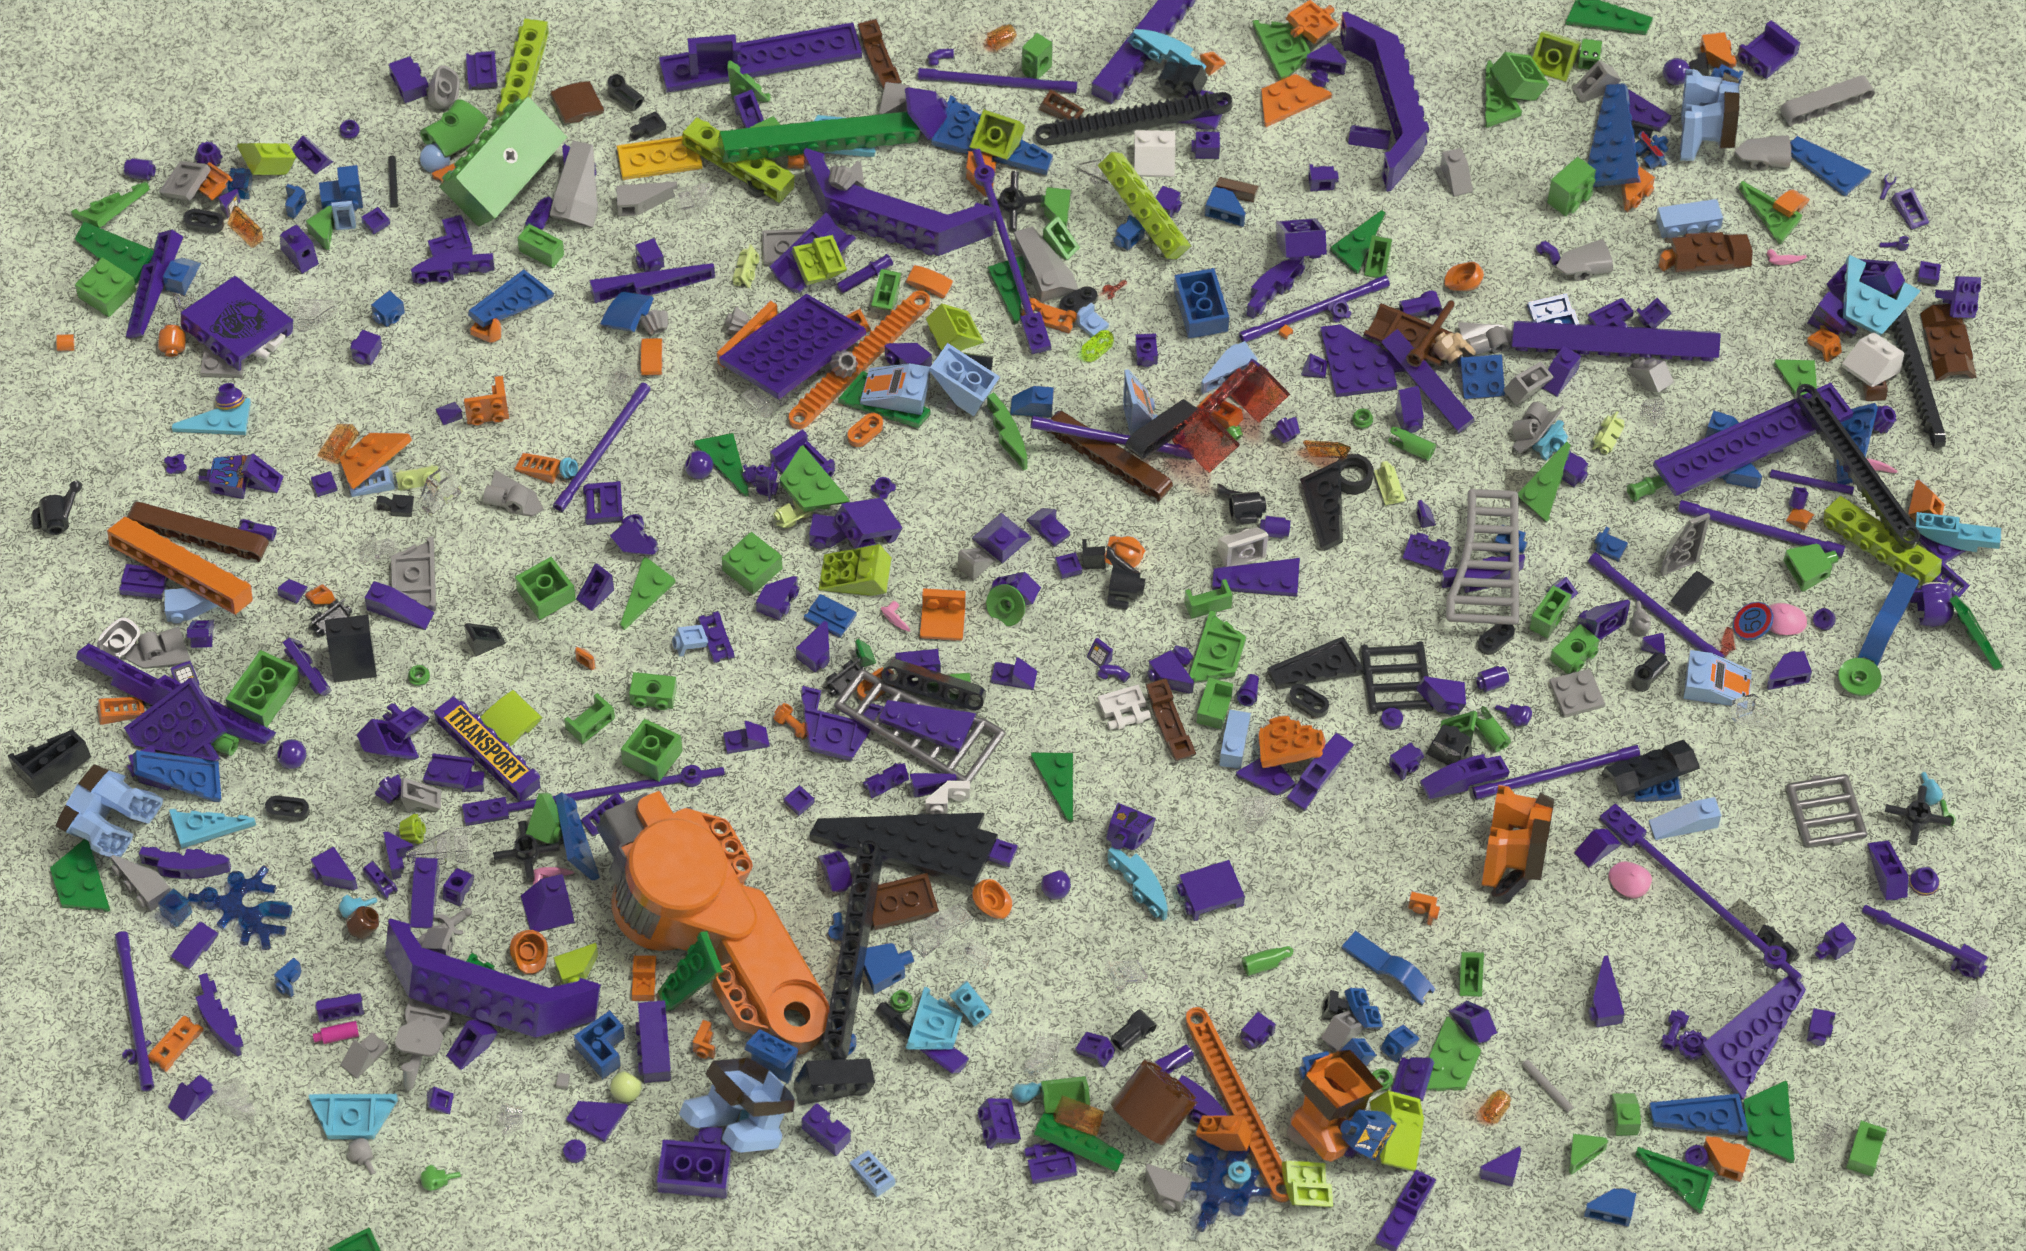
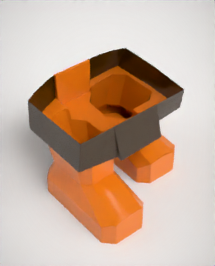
M1498 785L1482 886L1496 888L1507 867L1524 870V879L1541 880L1554 798L1543 793H1539L1537 799L1516 795L1510 787Z
M1351 1050L1334 1052L1316 1060L1308 1070L1300 1087V1090L1305 1094L1303 1104L1292 1115L1291 1124L1323 1160L1334 1161L1342 1157L1349 1147L1348 1143L1342 1138V1122L1345 1120L1351 1121L1356 1111L1366 1110L1369 1098L1377 1094L1383 1086Z

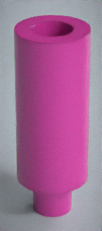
M356 1021L320 1028L321 1032L313 1034L314 1043L323 1041V1044L359 1037Z

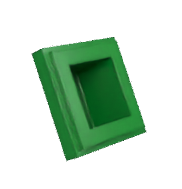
M856 639L855 652L858 659H861L859 661L860 665L866 667L876 664L871 647L862 640Z

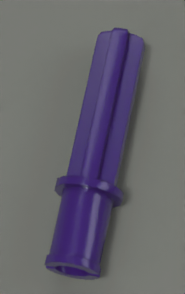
M885 254L874 262L870 261L866 267L838 282L837 287L839 291L845 293L874 275L878 276L881 269L885 270L894 265L892 258Z

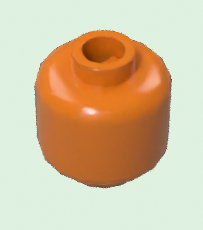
M166 325L159 331L158 348L166 356L176 357L178 353L185 350L186 333L180 326Z

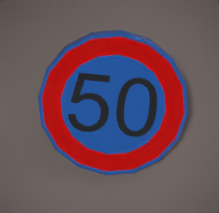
M1751 602L1743 606L1734 617V632L1741 639L1747 641L1756 640L1764 636L1773 624L1774 616L1771 608L1762 602Z

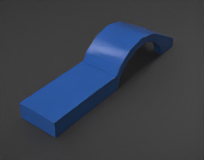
M1902 572L1898 573L1881 610L1868 632L1858 658H1868L1874 661V664L1878 667L1886 646L1897 624L1900 622L1919 584V580Z
M1356 930L1342 945V949L1378 975L1386 974L1399 981L1407 989L1411 998L1421 1005L1425 1003L1423 997L1428 991L1433 993L1436 990L1412 963L1402 957L1391 956Z

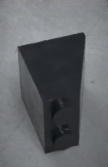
M368 614L325 620L334 683L377 677L374 644Z

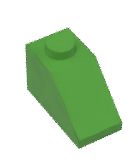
M1047 187L1046 195H1043L1044 202L1041 203V207H1044V215L1050 221L1055 216H1059L1067 228L1071 190Z
M545 792L538 793L526 834L548 844L557 843L563 834L556 803L552 795Z
M1612 1093L1615 1136L1638 1135L1641 1117L1639 1102L1635 1093Z

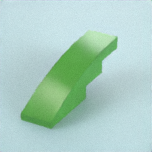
M993 392L987 396V407L993 413V425L999 431V443L1019 466L1026 470L1028 457L1021 434L1006 406Z

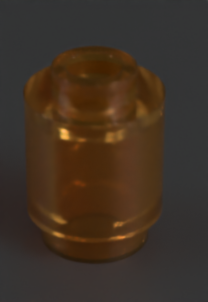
M1003 24L987 33L986 42L990 48L999 50L1012 43L1017 34L1011 24Z
M1503 1090L1492 1092L1480 1108L1482 1119L1488 1123H1498L1510 1107L1511 1097Z

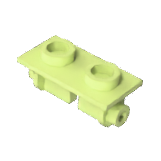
M749 244L748 249H743L739 253L737 267L742 268H735L732 277L735 286L745 284L747 288H750L752 281L755 279V269L757 264H759L760 257L751 244Z
M1618 411L1612 416L1607 415L1601 423V426H1603L1602 430L1598 431L1593 438L1595 443L1592 450L1598 447L1601 453L1605 455L1612 451L1617 441L1616 439L1625 427L1624 420L1616 418L1619 413Z
M1388 461L1382 462L1380 468L1374 470V474L1385 505L1405 502L1406 500L1394 466Z
M433 464L429 467L415 470H399L400 472L396 473L399 491L440 483L438 466H433Z
M793 500L794 509L788 503L776 509L773 515L777 521L780 520L775 523L777 526L789 528L795 525L798 519L808 518L814 512H803Z

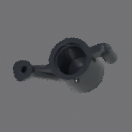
M79 481L71 482L69 484L70 489L65 496L48 495L43 497L39 501V507L32 511L33 529H40L42 527V530L50 535H60L69 527L68 517L75 496L82 489V483Z
M1217 483L1218 497L1224 496L1229 500V512L1232 521H1235L1237 524L1256 523L1257 519L1262 517V513H1266V500L1264 496H1260L1259 491L1239 492L1227 489L1224 485Z
M1108 546L1106 558L1112 563L1113 568L1107 603L1112 608L1127 610L1129 602L1116 600L1115 598L1123 597L1137 600L1138 595H1143L1146 578H1141V572L1116 555L1115 550Z

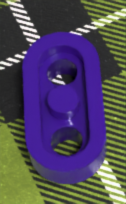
M550 196L544 197L536 204L525 222L526 226L530 224L540 230L545 227V222L550 216L553 199Z

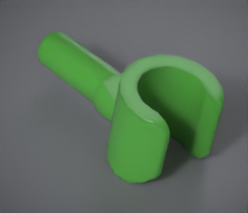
M1941 800L1943 816L1952 818L1953 826L1956 822V817L1949 813L1946 801Z

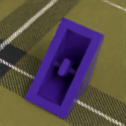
M1329 42L1307 55L1306 69L1345 75L1347 60Z
M594 564L576 600L593 611L614 591L613 575L599 564Z
M1593 829L1574 853L1590 868L1621 846L1622 843L1608 829Z
M1520 1146L1482 1165L1479 1177L1483 1180L1513 1187L1522 1151Z

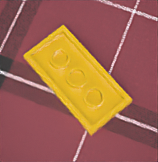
M682 136L616 145L622 180L702 169L701 156L682 145Z

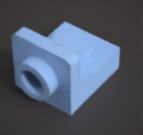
M1090 303L1078 311L1077 325L1095 339L1109 328V323L1094 312L1095 305Z
M702 625L678 627L675 636L672 638L673 648L677 649L679 657L684 656L686 649L706 647L708 644Z

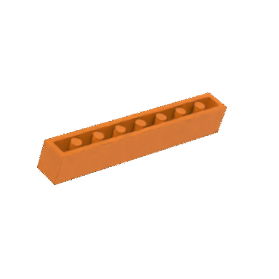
M124 516L107 530L111 547L235 615L253 601L252 588L247 581L235 577L232 573L224 571L215 564L202 559L199 555L191 553L184 547L158 535L153 530L147 529L136 521Z

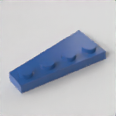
M1796 136L1790 142L1791 157L1844 197L1871 175V170L1799 136Z
M523 269L468 311V316L480 326L485 327L492 324L495 318L500 321L553 298L554 292Z
M1875 403L1852 408L1853 417L1841 422L1865 457L1878 409ZM1836 459L1837 483L1844 485L1853 483L1852 479L1848 478V473L1843 471V466H1840L1838 459Z
M138 750L133 753L134 774L213 802H220L222 800L219 761Z
M561 792L555 796L567 860L590 880H597L600 878L577 811V804L572 797L569 798Z
M1739 1093L1649 1103L1653 1127L1748 1136L1749 1131Z

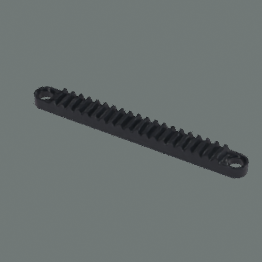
M1205 92L1204 95L1198 93L1196 97L1193 95H1189L1188 98L1182 96L1180 100L1174 98L1172 101L1166 99L1163 103L1161 101H1158L1157 104L1150 102L1149 105L1144 103L1141 107L1134 105L1133 108L1127 106L1125 110L1119 108L1117 111L1111 109L1109 113L1103 111L1102 114L1095 112L1093 116L1087 114L1086 117L1079 115L1078 118H1075L1073 116L1070 120L1064 118L1062 121H1059L1057 119L1054 123L1044 124L1036 129V141L1040 145L1050 146L1225 114L1231 111L1233 107L1232 96L1227 92L1212 94ZM1220 100L1228 102L1226 105L1217 104ZM1042 133L1051 134L1048 138L1040 136Z
M1898 291L1887 296L1896 299ZM1905 308L1891 324L1893 326L1892 332H1895L1894 338L1897 339L1896 345H1899L1898 349L1904 352L1902 365H1905L1904 371L1907 372L1906 378L1909 379L1908 384L1911 385L1910 391L1914 392L1913 399H1916L1915 405L1918 406L1919 419H1922L1921 426H1924L1923 432L1928 433L1933 448L1945 447L1946 435Z
M1810 384L1800 385L1796 390L1795 400L1802 409L1803 415L1807 416V421L1811 422L1812 428L1816 429L1817 435L1820 434L1821 440H1824L1825 446L1830 448V453L1834 454L1835 460L1838 459L1839 465L1843 466V471L1848 473V478L1852 479L1853 485L1856 484L1857 490L1861 491L1863 498H1866V503L1871 505V510H1875L1876 517H1880V522L1884 523L1885 529L1889 530V535H1893L1898 544L1905 549L1916 547L1920 539V532L1816 388ZM1808 392L1812 397L1809 399L1803 398L1801 393ZM1911 534L1914 540L1908 541L1903 535Z

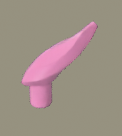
M1773 249L1767 251V255L1770 258L1769 261L1776 265H1788L1806 258V255H1777Z
M1867 459L1875 471L1897 473L1896 469L1883 462Z
M892 601L887 607H881L884 616L893 625L910 632V628L895 613V610L899 607L896 601Z
M558 867L535 869L533 885L540 879H543V877L563 874V876L570 875L574 871Z

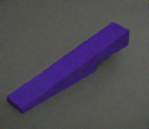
M173 229L158 233L154 247L155 253L152 256L151 263L143 265L126 333L127 338L132 339L143 336L164 286L163 275L170 262L175 259L183 240V236Z
M713 263L592 279L589 280L590 291L595 303L614 299L621 292L650 296L715 278V266Z
M1398 329L1381 341L1458 434L1475 422L1471 413L1425 360L1418 367L1411 366L1407 362L1406 356L1414 347Z

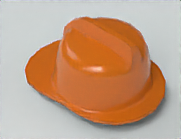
M1130 536L1109 537L1108 546L1115 550L1116 555L1132 567H1136L1141 562L1146 550L1137 539ZM1106 558V563L1112 565L1109 559Z

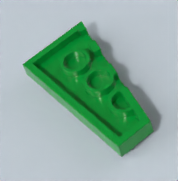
M1575 0L1565 25H1580L1584 28L1595 27L1607 31L1611 29L1619 30L1623 33L1647 35L1653 22V17L1602 0Z

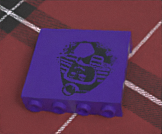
M233 276L181 312L180 325L182 329L190 333L199 343L207 346L215 355L220 356L229 366H233L238 371L241 370V361L276 336L282 333L288 337L293 333V319L236 276Z

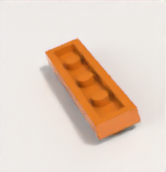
M770 301L717 352V361L720 366L725 368V366L720 364L719 357L778 315L777 304Z

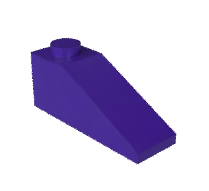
M373 581L365 596L367 611L426 630L434 615L433 611L397 589Z
M1890 841L1867 843L1879 888L1885 899L1898 900L1899 898H1907L1908 873Z
M416 857L410 919L411 928L428 929L433 926L440 875L438 858Z
M1608 955L1603 957L1592 1005L1588 1008L1589 1018L1595 1022L1596 1028L1622 1024L1625 1015Z

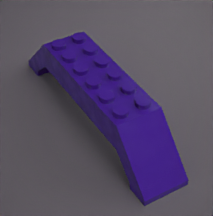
M1347 11L1342 12L1340 40L1343 49L1372 63L1395 137V145L1389 152L1384 153L1382 179L1386 192L1392 191L1424 153V147L1427 145L1426 133H1429V125L1427 121H1424V108L1422 105H1419V92L1414 89V76L1409 73V60L1404 57V44L1400 43L1398 35Z
M807 148L804 150L805 177L823 215L825 213L829 214L835 225L840 224L852 231L859 230L871 237L877 236L889 243L896 242L908 249L915 248L927 255L941 256L993 236L995 232V208L980 203H975L973 207L945 214L854 184L846 191L836 189L829 183L830 170L825 163V154Z
M392 918L388 921L385 956L409 998L535 1038L596 1020L601 984L580 978L577 982L549 988L422 948L411 931V924Z

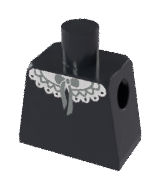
M1442 725L1426 755L1446 765L1472 757L1471 738L1461 733L1455 726Z

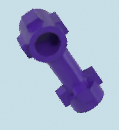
M1678 1009L1677 1011H1671L1668 1022L1672 1025L1668 1035H1663L1662 1037L1663 1048L1673 1051L1675 1047H1678L1677 1042L1679 1040L1676 1038L1680 1027L1685 1028L1689 1019V1015L1685 1014L1686 1012Z

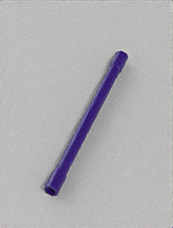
M929 68L918 69V80H940L1042 90L1051 89L1058 92L1077 94V81H1054L941 71Z
M1386 275L1381 276L1364 285L1262 325L1239 332V338L1242 342L1245 341L1247 343L1264 334L1280 329L1285 324L1290 325L1328 310L1330 303L1335 304L1340 299L1348 302L1366 294L1377 292L1390 286L1389 279Z
M641 382L634 391L629 402L569 485L553 503L555 509L561 512L566 509L574 494L639 404L643 402L651 391L648 384Z
M1032 416L1030 428L1047 432L1053 431L1125 445L1130 437L1129 435L1052 421L1051 419ZM1166 443L1156 452L1193 460L1196 447Z
M1685 500L1680 501L1678 512L1695 517L1709 513V520L1801 546L1819 544L1824 553L1834 550L1840 558H1842L1844 553V545L1822 541L1737 517Z
M1595 552L1588 559L1589 564L1609 577L1637 601H1641L1643 606L1698 650L1725 658V655L1704 641L1614 569L1599 554Z
M1633 745L1611 753L1496 783L1472 787V792L1475 800L1497 794L1498 785L1508 786L1512 790L1611 763L1626 761L1632 757L1641 756L1638 745Z
M120 931L115 934V940L121 962L138 1063L140 1087L142 1091H150L154 1088V1081L149 1064L135 983L129 935L126 931Z

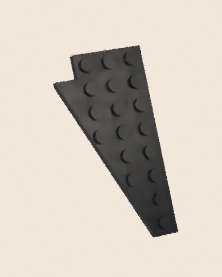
M921 813L918 815L818 818L810 832V840L857 853L859 845L863 841L870 839L877 843L884 862L975 887L998 839V834L980 829L985 813Z

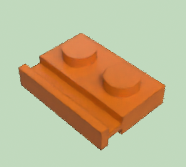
M208 162L207 165L211 171L197 191L213 201L222 193L226 187L225 184L233 179L227 173Z

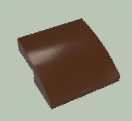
M590 81L572 83L550 92V96L564 123L583 121L585 116H598L604 112V108Z

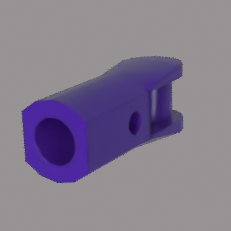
M241 519L239 522L240 528H237L262 535L268 541H274L277 533L275 526L260 524L247 519Z
M371 861L364 866L363 873L385 899L389 898L388 895L392 892L396 893L398 891L396 885L375 862ZM386 882L388 885L383 888L381 885Z
M1184 1045L1169 1055L1158 1059L1155 1063L1162 1067L1161 1072L1165 1071L1170 1074L1175 1069L1194 1060V1054L1188 1045Z

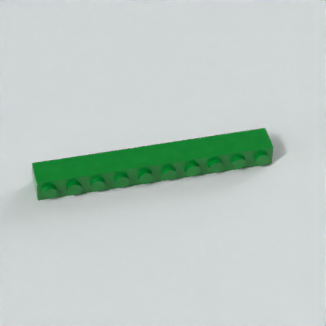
M907 111L725 130L719 132L717 144L722 162L734 163L744 160L804 154L805 148L817 152H834L904 143L911 144L918 142L921 130Z

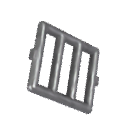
M1847 774L1822 778L1821 775L1812 776L1810 780L1792 782L1786 785L1787 794L1805 847L1811 848L1828 844L1838 846L1842 845V842L1867 837L1868 833ZM1842 783L1845 792L1844 794L1799 801L1796 793L1798 790ZM1848 802L1851 810L1848 813L1806 820L1802 809ZM1853 820L1857 831L1811 838L1808 828Z

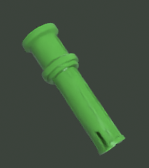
M1660 475L1652 478L1644 477L1642 481L1636 484H1628L1627 493L1633 502L1639 501L1640 497L1647 494L1653 495L1656 489L1665 486L1666 483Z

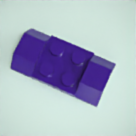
M825 213L769 266L770 270L777 280L793 293H800L808 285L805 284L793 256V247L812 243L815 238L833 235L842 255V252L856 237L842 231L835 225L829 214Z

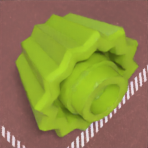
M412 814L400 821L399 832L401 839L409 843H423L426 827L418 814Z

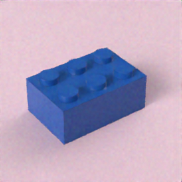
M1215 268L1174 275L1173 290L1188 339L1228 332L1230 317Z

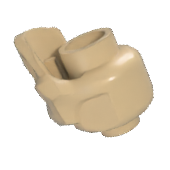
M1443 332L1434 339L1436 343L1433 346V351L1440 360L1447 359L1450 364L1461 356L1473 357L1477 354L1473 347L1458 332L1447 335Z

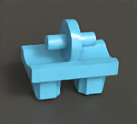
M1557 420L1544 433V437L1532 445L1533 450L1540 452L1541 458L1546 461L1553 452H1557L1568 442V435L1563 429V421Z
M967 981L949 994L973 1026H976L992 1013Z

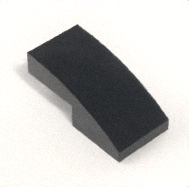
M1696 571L1671 599V603L1689 614L1698 601L1703 599L1708 593L1714 581Z

